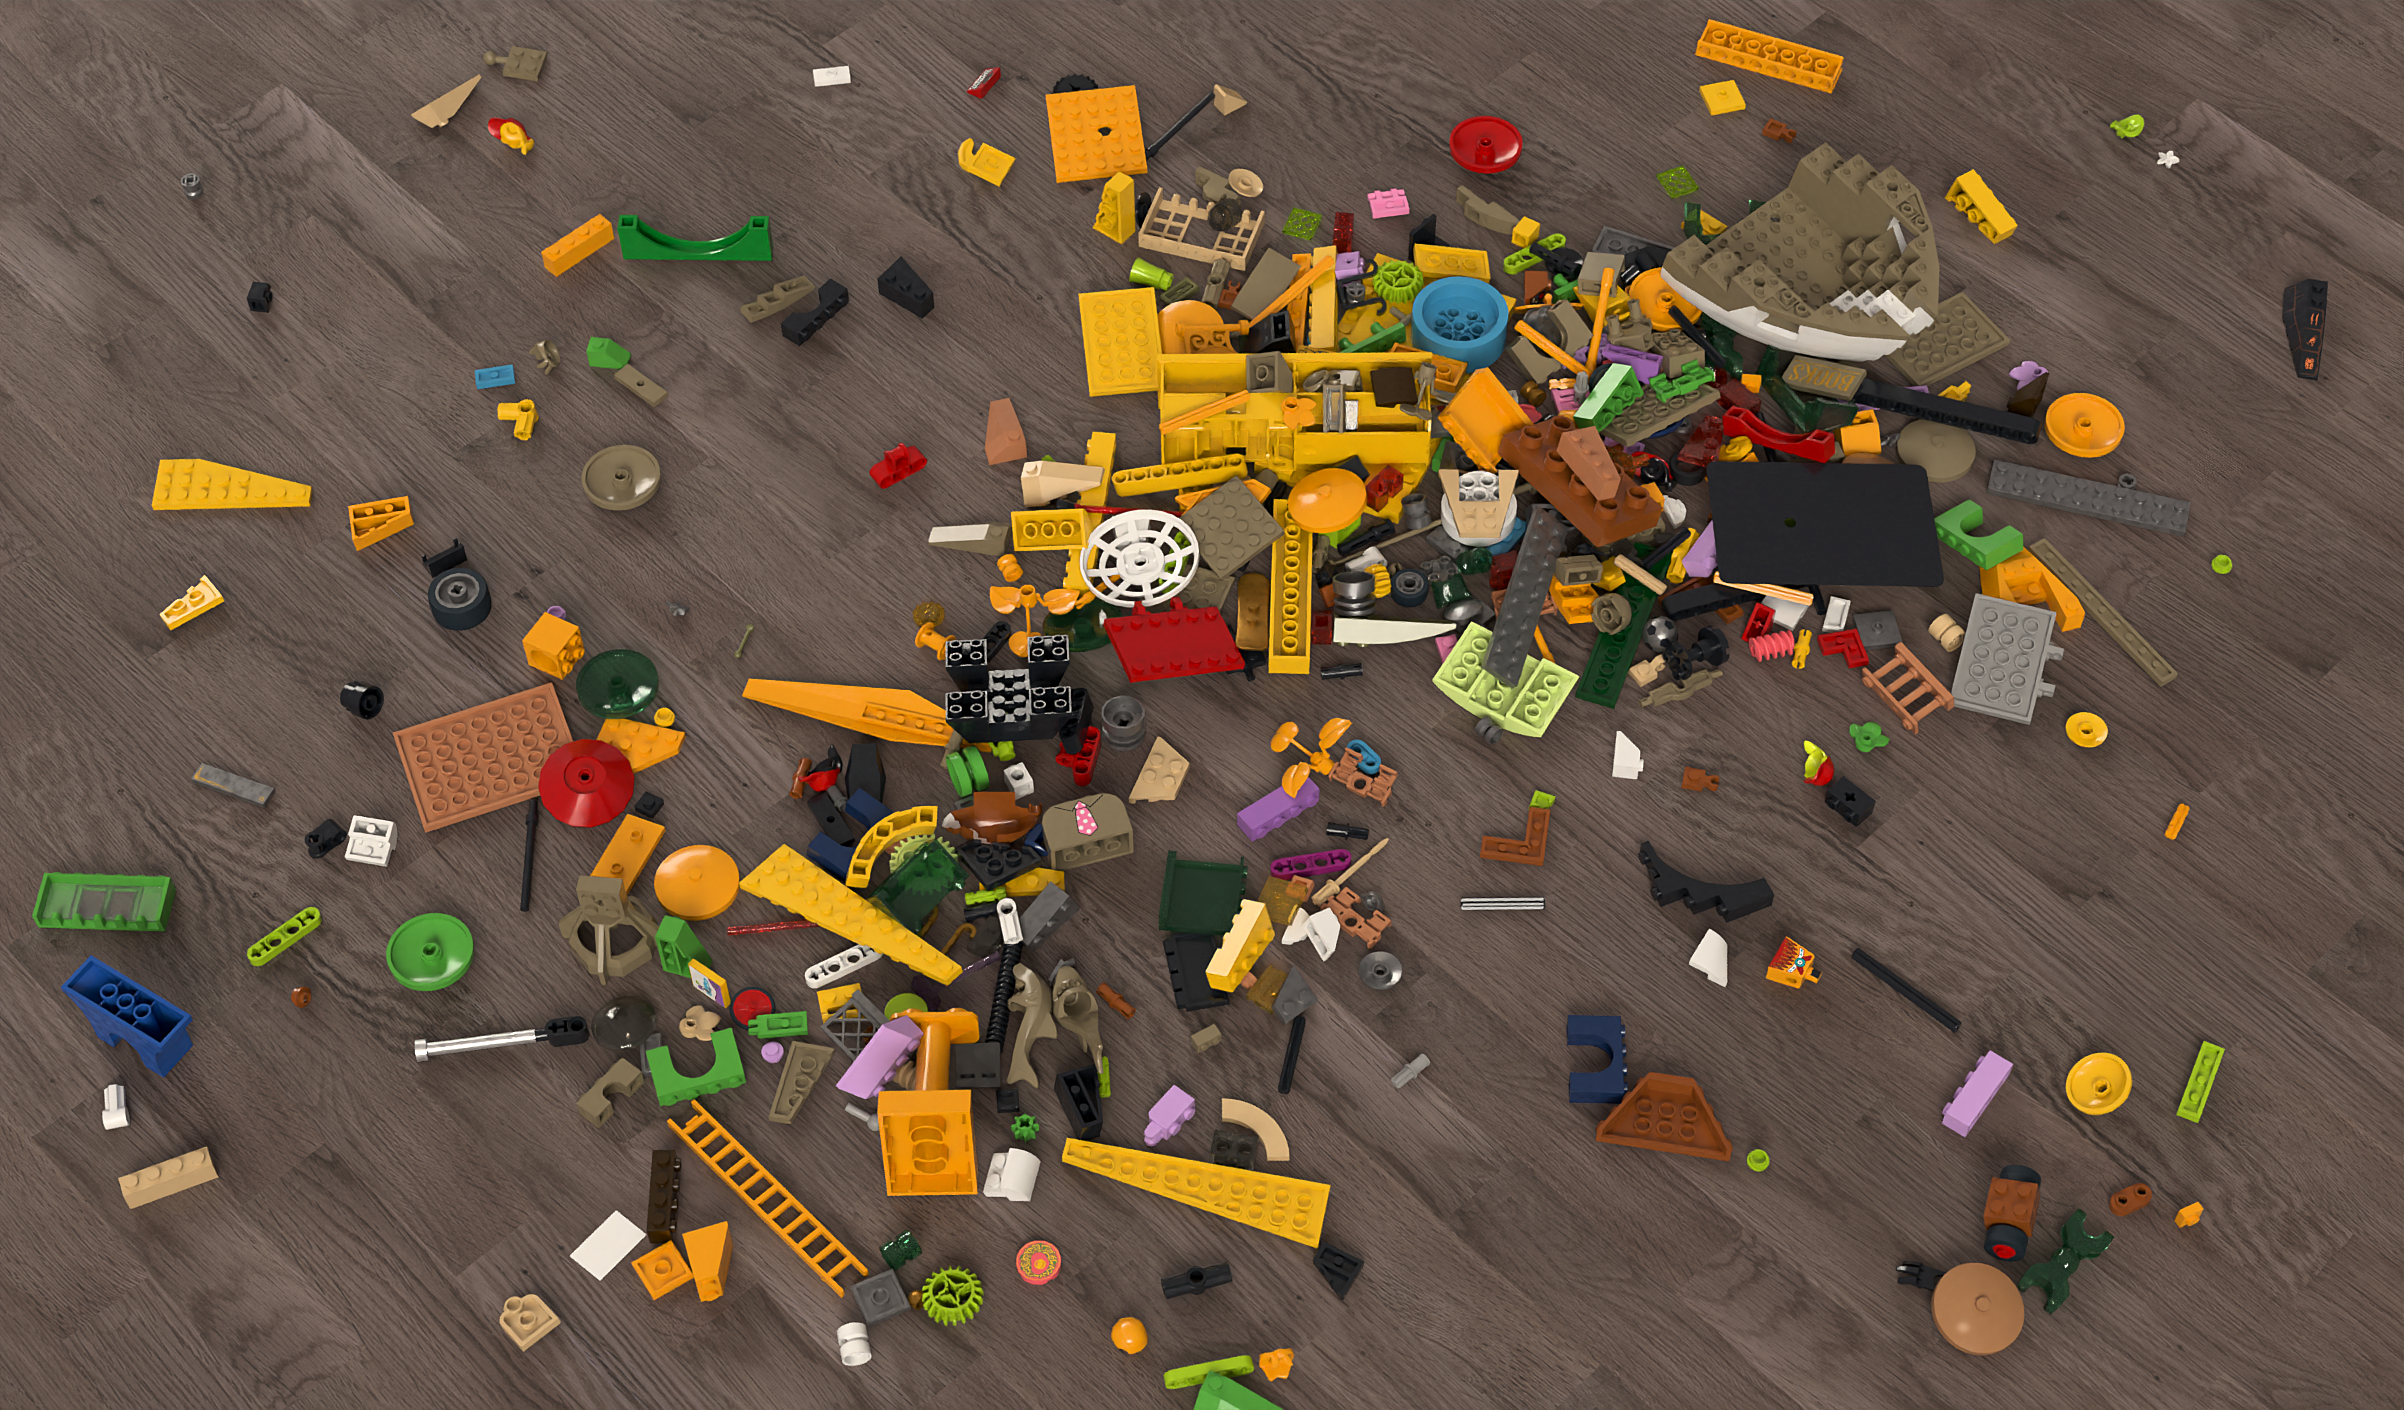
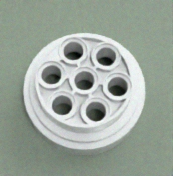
M1473 471L1460 476L1459 501H1499L1498 476L1485 471ZM1445 493L1441 502L1442 525L1453 539L1462 544L1475 547L1496 544L1505 539L1515 526L1516 498L1512 494L1500 538H1459Z

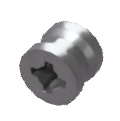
M1353 282L1347 286L1346 299L1348 304L1365 300V286L1363 284Z

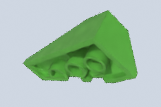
M1209 1371L1199 1391L1194 1410H1283L1237 1382L1213 1371Z

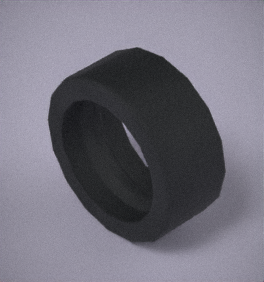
M1695 449L1678 450L1671 456L1669 465L1670 475L1680 485L1693 486L1701 483L1706 474L1707 460L1701 452ZM1691 462L1700 469L1696 472L1687 473L1681 471L1677 464Z

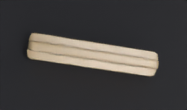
M1618 555L1614 560L1616 566L1657 594L1662 595L1666 591L1667 586L1623 555Z

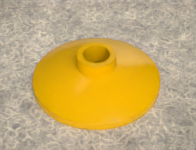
M2088 712L2072 715L2065 727L2069 739L2082 747H2096L2105 741L2108 734L2105 722L2097 715Z

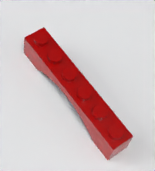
M1732 406L1722 415L1724 435L1733 438L1746 436L1752 443L1820 463H1826L1835 454L1833 433L1819 429L1805 434L1785 433L1765 424L1750 410L1737 406Z

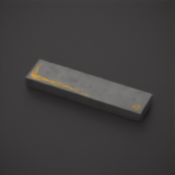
M203 763L191 778L194 784L262 808L267 806L275 794V790L272 787Z

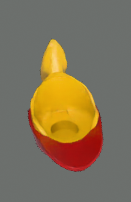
M496 117L489 119V132L501 140L502 143L514 149L521 148V153L524 155L533 148L534 140L527 136L524 125L518 120Z

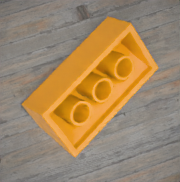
M1394 343L1389 353L1427 351ZM1432 353V364L1437 367L1434 375L1436 377L1434 389L1458 393L1461 389L1468 363Z

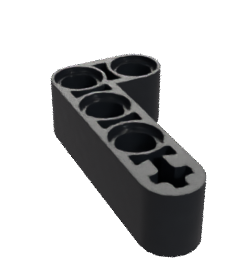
M1086 688L1071 689L1072 716L1059 732L1060 740L1067 754H1076L1084 746L1094 709Z

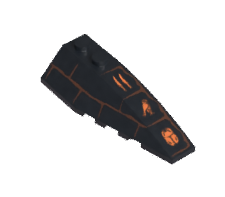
M2307 279L2284 290L2282 320L2286 325V335L2289 337L2290 351L2293 352V362L2298 378L2316 381L2318 379L2326 318L2327 281Z

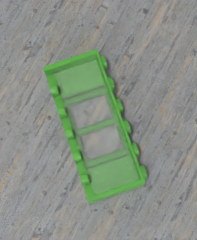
M60 872L44 873L32 917L39 928L165 932L176 888L171 877L163 875L154 877L145 875L125 876L123 874L104 875L100 873L95 875L82 873L63 874Z

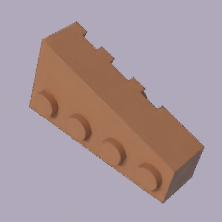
M1592 426L1563 432L1557 448L1558 454L1598 501L1614 498L1621 478L1596 427Z

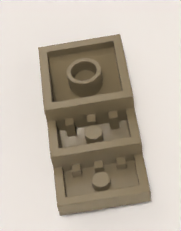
M1268 248L1230 308L1253 320L1289 288L1301 266L1273 249Z

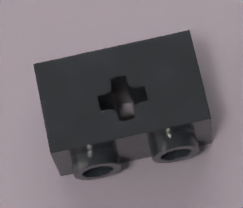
M1844 776L1827 790L1825 803L1830 809L1838 812L1847 822L1852 823L1856 827L1873 813L1876 803L1873 798Z

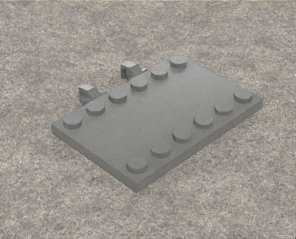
M1976 593L1951 694L1954 696V707L2030 725L2036 697L2041 698L2042 695L2053 697L2056 685L2044 683V679L2041 676L2045 660L2048 661L2050 658L2061 661L2064 648L2055 647L2054 643L2050 642L2057 612Z

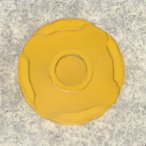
M1746 436L1733 438L1729 441V445L1725 446L1724 444L1716 451L1715 458L1717 461L1736 462L1748 454L1752 449V442Z

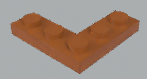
M1711 575L1709 577H1694L1660 596L1658 603L1662 606V600L1669 595L1714 584V578ZM1737 604L1732 607L1718 609L1715 612L1726 624H1729L1743 616L1744 611Z
M1529 808L1525 841L1483 836L1480 858L1543 866L1550 809Z

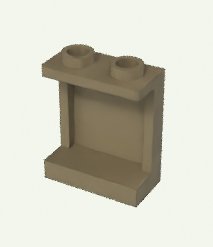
M1588 252L1578 277V293L1599 296L1603 269L1612 268L1615 272L1609 297L1616 298L1617 283L1621 272L1625 271V255Z

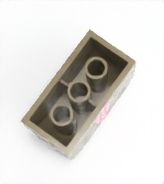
M1102 793L1093 796L1088 795L1073 801H1065L1052 806L1043 815L1044 849L1048 853L1047 858L1051 870L1064 871L1134 853L1133 829L1123 802L1115 795Z

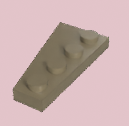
M792 1041L770 1110V1121L792 1124L836 1053L835 1048Z

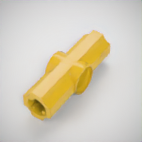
M1688 528L1691 536L1673 550L1671 564L1666 576L1671 583H1683L1687 571L1682 560L1700 536L1696 529Z

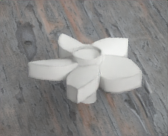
M2168 151L2166 154L2159 152L2158 154L2161 159L2157 161V164L2165 163V166L2169 169L2172 164L2179 162V158L2173 156V151Z

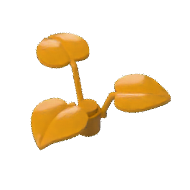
M1024 585L1020 589L995 586L990 588L991 604L997 612L1010 614L1016 607L1019 608L1021 604L1026 609L1027 632H1016L1009 639V647L1018 657H1028L1027 637L1041 636L1038 632L1031 633L1029 609L1036 605L1037 600L1044 607L1048 606L1050 613L1062 615L1074 608V603L1080 594L1079 590L1055 589L1047 592L1043 597V601L1040 594H1036L1035 588L1032 585Z
M1341 718L1329 720L1319 733V738L1321 739L1319 746L1322 752H1315L1313 754L1293 739L1299 731L1298 726L1294 722H1286L1279 727L1271 740V749L1274 752H1282L1291 742L1311 757L1310 761L1312 764L1300 762L1298 765H1292L1287 769L1282 778V787L1288 795L1293 798L1296 797L1298 790L1308 778L1311 769L1316 772L1320 771L1323 775L1330 773L1335 763L1329 758L1330 754L1327 753L1326 749L1331 747L1353 724L1351 721Z

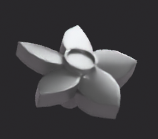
M1900 433L1886 434L1885 438L1880 439L1881 445L1888 443V446L1892 447V444L1901 437Z
M667 601L665 603L670 607L669 611H674V616H677V614L684 615L690 609L685 605H681L678 601H675L674 604Z

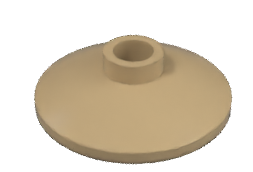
M1235 169L1229 174V183L1236 192L1248 197H1256L1261 194L1263 183L1253 172L1246 169Z

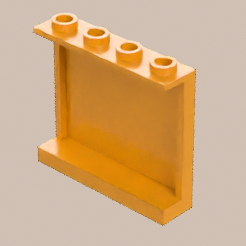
M1488 367L1475 370L1437 417L1442 426L1454 437V441L1463 448L1467 457L1476 464L1478 470L1492 474L1498 472L1495 466L1502 458L1498 454L1503 435L1522 429L1524 426L1534 425Z

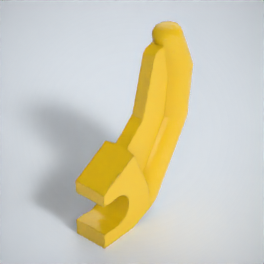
M971 138L964 141L958 150L959 165L965 171H967L968 165L975 156L972 154L974 142Z

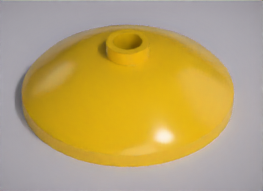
M2095 1053L2084 1057L2074 1065L2066 1080V1093L2070 1102L2079 1111L2090 1115H2101L2115 1110L2127 1099L2132 1088V1074L2129 1067L2121 1058L2110 1053Z

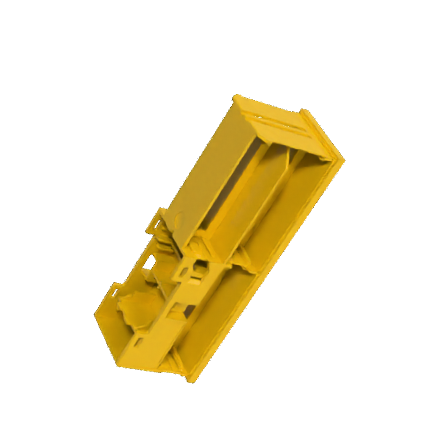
M1432 352L1281 353L1292 372V393H1249V401L1167 434L1161 433L1162 464L1226 455V448H1246V455H1243L1245 462H1267L1268 469L1272 471H1296L1297 464H1339L1355 456H1358L1362 463H1425V466H1428L1431 419L1422 420L1417 416L1408 415L1400 410L1401 404H1397L1394 408L1376 407L1370 372L1371 370L1382 368L1410 367L1414 376L1415 372L1420 370L1422 362L1432 364ZM1157 354L1158 409H1161L1160 423L1242 390H1247L1246 355L1252 354ZM1321 370L1329 372L1331 370L1360 371L1364 392H1346V431L1344 433H1339V431L1323 433V392L1306 393L1303 388L1304 381L1311 374ZM1416 378L1414 382L1418 398L1422 385L1417 382L1418 379ZM1429 383V386H1425L1419 408L1428 410L1431 413V383ZM1332 392V422H1340V392ZM1287 397L1313 400L1316 403V407L1311 410V413L1314 416L1315 424L1307 427L1298 424L1295 430L1288 428L1283 421L1282 401ZM1272 446H1274V456H1272ZM1279 446H1286L1292 449L1293 460L1279 456ZM1273 464H1285V466H1273Z

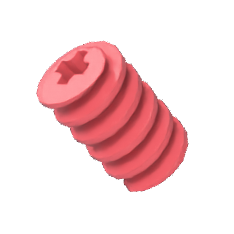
M1787 630V632L1781 631L1779 634L1772 633L1771 636L1766 634L1763 637L1757 636L1756 639L1750 638V653L1753 657H1756L1758 662L1762 661L1763 655L1766 661L1769 660L1770 654L1776 659L1777 652L1780 653L1781 657L1785 656V651L1791 656L1794 649L1793 634L1791 630Z

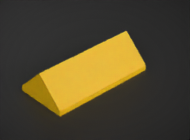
M1084 508L1011 512L1014 551L1082 549L1083 547L1086 549L1089 546L1088 540L1093 532L1094 524Z

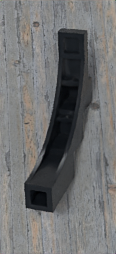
M1649 841L1641 843L1638 857L1641 864H1645L1649 877L1653 881L1652 888L1650 889L1651 896L1655 901H1658L1661 907L1683 899L1685 906L1690 908L1693 915L1716 907L1719 916H1723L1726 923L1772 906L1774 893L1765 878L1733 885L1703 882L1688 877L1667 865L1658 857Z

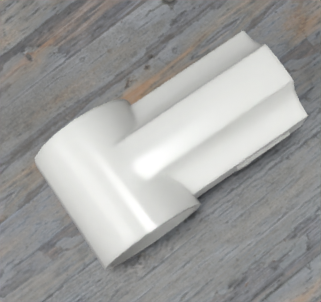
M1370 547L1364 551L1362 556L1345 563L1346 572H1364L1365 568L1373 564H1382L1386 567L1387 560L1377 547Z
M1002 899L998 902L997 911L1004 943L1010 945L1019 943L1023 940L1016 904L1012 899ZM1005 909H1012V912L1009 914L1002 913Z
M117 1084L109 1085L107 1089H104L105 1110L102 1112L104 1127L108 1130L129 1126L130 1117L126 1107L125 1088Z

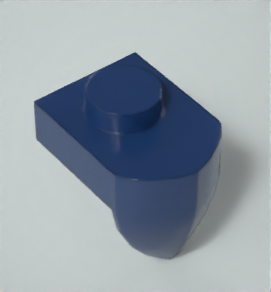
M1037 823L1034 829L1028 831L1024 846L1032 847L1040 857L1048 856L1047 851L1040 846L1044 841L1042 824Z

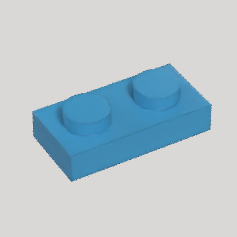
M513 364L475 370L477 389L516 384Z

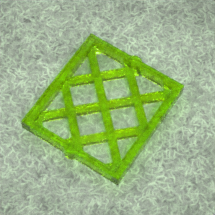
M1683 165L1656 174L1657 179L1672 199L1699 190L1698 185ZM1672 175L1677 176L1678 179L1674 180L1671 179ZM1680 178L1687 179L1686 183L1681 182ZM1669 181L1674 182L1675 186L1668 185ZM1681 184L1684 185L1683 189L1678 188L1677 185Z
M1293 207L1282 233L1312 240L1322 215ZM1304 217H1306V218L1308 219L1307 221H1304V222H1302V220H1301V218H1304ZM1298 220L1300 223L1294 225L1292 221ZM1308 223L1312 225L1309 228H1306L1305 224ZM1302 226L1304 229L1298 231L1296 227Z

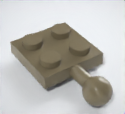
M512 46L508 57L497 56L495 52L487 51L483 56V60L487 65H494L495 63L505 64L503 76L538 81L548 56L547 51Z

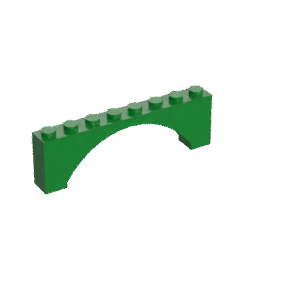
M619 215L617 230L623 259L772 261L774 246L769 216H750V221L740 230L720 239L689 241L674 238L653 229L640 220L638 215Z

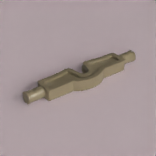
M1718 668L1708 672L1704 669L1692 674L1689 679H1681L1682 689L1678 688L1673 682H1668L1657 689L1649 691L1648 697L1638 700V704L1641 708L1650 704L1656 707L1671 700L1687 699L1696 690L1711 685L1713 679L1722 676V670Z

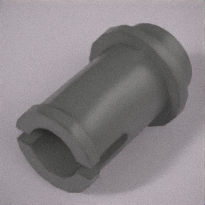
M836 785L829 787L826 794L834 803L835 808L840 812L845 811L846 802L849 799L843 796Z

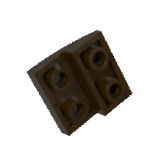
M1391 367L1371 370L1370 376L1376 407L1394 408L1397 404L1413 406L1417 404L1418 398L1412 368Z

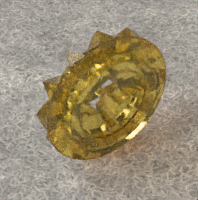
M932 600L930 603L923 601L921 605H916V609L913 610V620L920 627L927 622H932L934 627H937L945 618L944 608L940 606V603L936 604ZM931 610L932 614L926 619V613Z

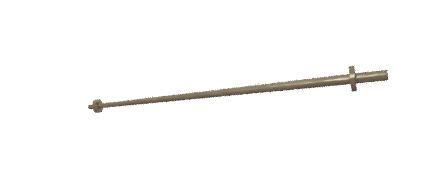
M1526 480L1525 484L1515 487L1513 494L1515 496L1529 490L1534 495L1538 491ZM1441 518L1431 522L1427 527L1408 531L1372 547L1380 549L1442 524ZM1367 549L1357 552L1348 557H1345L1336 562L1330 559L1327 561V564L1337 566L1339 564L1362 556L1364 551H1366Z

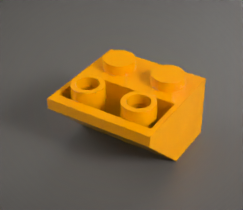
M1873 409L1835 415L1832 431L1845 458L1855 453L1881 454L1879 424Z

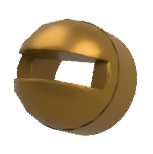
M913 1290L908 1296L909 1304L915 1310L923 1308V1291Z

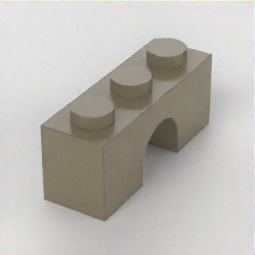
M621 1058L617 1063L611 1065L609 1071L602 1078L596 1080L593 1087L587 1093L580 1096L576 1103L579 1114L597 1128H600L614 1114L612 1104L607 1100L608 1096L615 1092H621L630 1098L645 1083L642 1072L627 1060Z

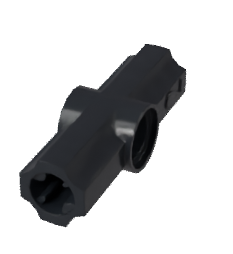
M1223 1262L1204 1268L1193 1266L1185 1273L1161 1279V1284L1167 1300L1189 1293L1200 1295L1208 1288L1232 1282V1275L1229 1264ZM1198 1278L1202 1281L1196 1283L1192 1280Z

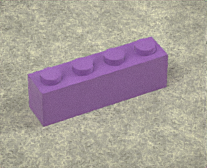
M1309 777L1300 787L1295 798L1288 795L1281 786L1237 813V825L1252 842L1258 838H1263L1269 831L1279 828L1288 819L1297 817L1301 811L1316 805L1319 801L1320 789Z

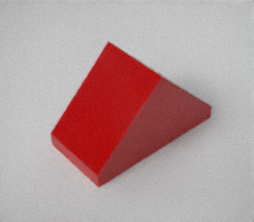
M1757 602L1741 639L1749 642L1750 638L1756 639L1757 636L1763 637L1769 634L1773 627L1776 610Z

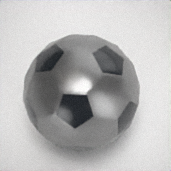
M1658 616L1650 619L1642 630L1644 643L1649 649L1656 652L1666 651V646L1669 642H1677L1678 640L1677 626L1667 617Z

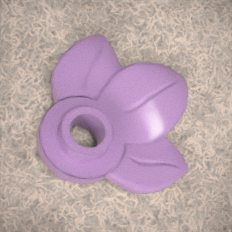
M2023 361L2022 367L2012 369L2009 376L2019 380L2018 391L2048 371L2044 367H2039L2033 361Z

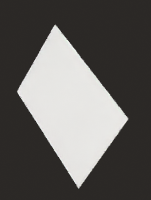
M615 1211L570 1257L598 1280H601L647 1234L618 1211Z

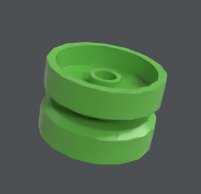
M974 745L964 748L962 756L957 752L945 756L950 778L961 798L971 795L973 787L979 792L990 787L984 762Z

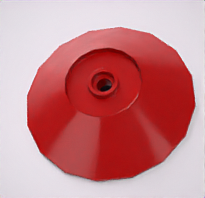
M581 739L564 744L548 757L540 771L538 789L543 805L555 819L572 827L592 828L610 822L624 811L633 796L635 777L630 761L618 748L602 740ZM585 775L589 776L587 780H583L582 777Z

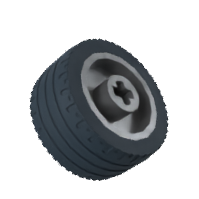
M469 568L449 569L434 578L429 586L428 601L435 620L444 628L453 631L469 630L479 625L488 617L491 609V596L486 581L478 572Z

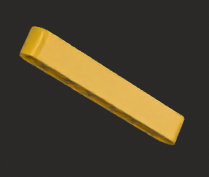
M1229 454L1121 470L1113 474L1112 482L1117 495L1126 497L1227 482L1236 475L1239 479H1243L1248 475V469L1242 454Z

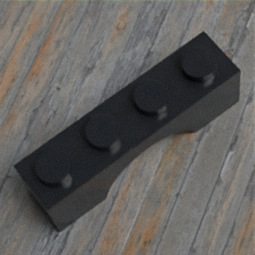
M830 278L818 289L820 305L811 312H793L781 323L782 336L798 346L808 341L817 330L821 329L829 319L833 318L842 307L847 305L849 296L846 287Z

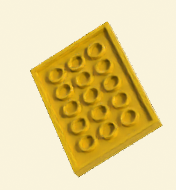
M1154 287L1078 294L1090 397L1158 391L1157 354H1162Z

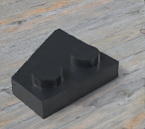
M1324 1241L1313 1259V1264L1337 1296L1344 1300L1362 1270L1364 1261Z

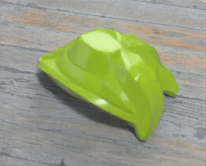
M2139 114L2132 115L2119 122L2113 121L2110 124V128L2115 129L2116 135L2121 138L2125 136L2135 137L2143 130L2144 118Z

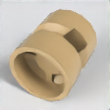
M1948 614L1939 616L1933 621L1928 630L1936 640L1941 641V645L1948 652L1958 649L1963 644L1966 634Z

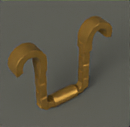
M926 903L919 909L920 915H924L928 911L933 912L927 923L917 934L921 939L939 917L938 908L932 903ZM969 923L962 924L941 950V953L946 956L964 932H971L970 940L974 942L977 938L975 926Z

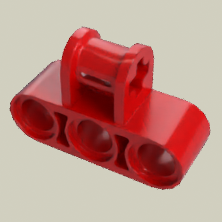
M901 442L894 449L884 451V460L875 464L870 469L869 475L880 488L885 489L923 469L927 464V459L916 446L911 445L906 448Z
M1094 726L1088 727L1084 746L1080 752L1067 754L1062 742H1060L1059 746L1061 749L1059 754L1056 755L1055 760L1059 765L1072 768L1073 781L1078 786H1087L1092 781L1101 750V733Z

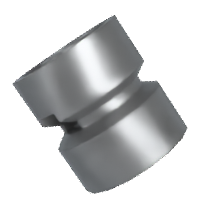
M1414 493L1402 498L1401 504L1403 512L1406 514L1407 528L1415 530L1431 524L1432 520L1427 509L1428 504L1425 494Z

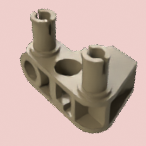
M1631 299L1627 302L1631 316L1628 320L1620 325L1618 315H1610L1606 318L1610 331L1607 335V340L1611 341L1613 345L1646 352L1654 346L1651 333L1652 323L1650 319L1642 314L1639 299Z

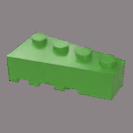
M1616 363L1610 366L1573 416L1579 429L1595 426L1598 433L1601 432L1613 421L1615 415L1619 416L1623 413V409L1626 406H1631L1634 403L1636 397L1644 395L1632 366Z

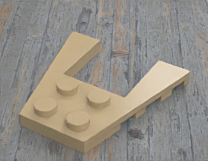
M1439 469L1438 475L1442 482L1443 491L1447 496L1448 505L1452 511L1459 538H1500L1519 470H1498L1499 501H1459V469Z

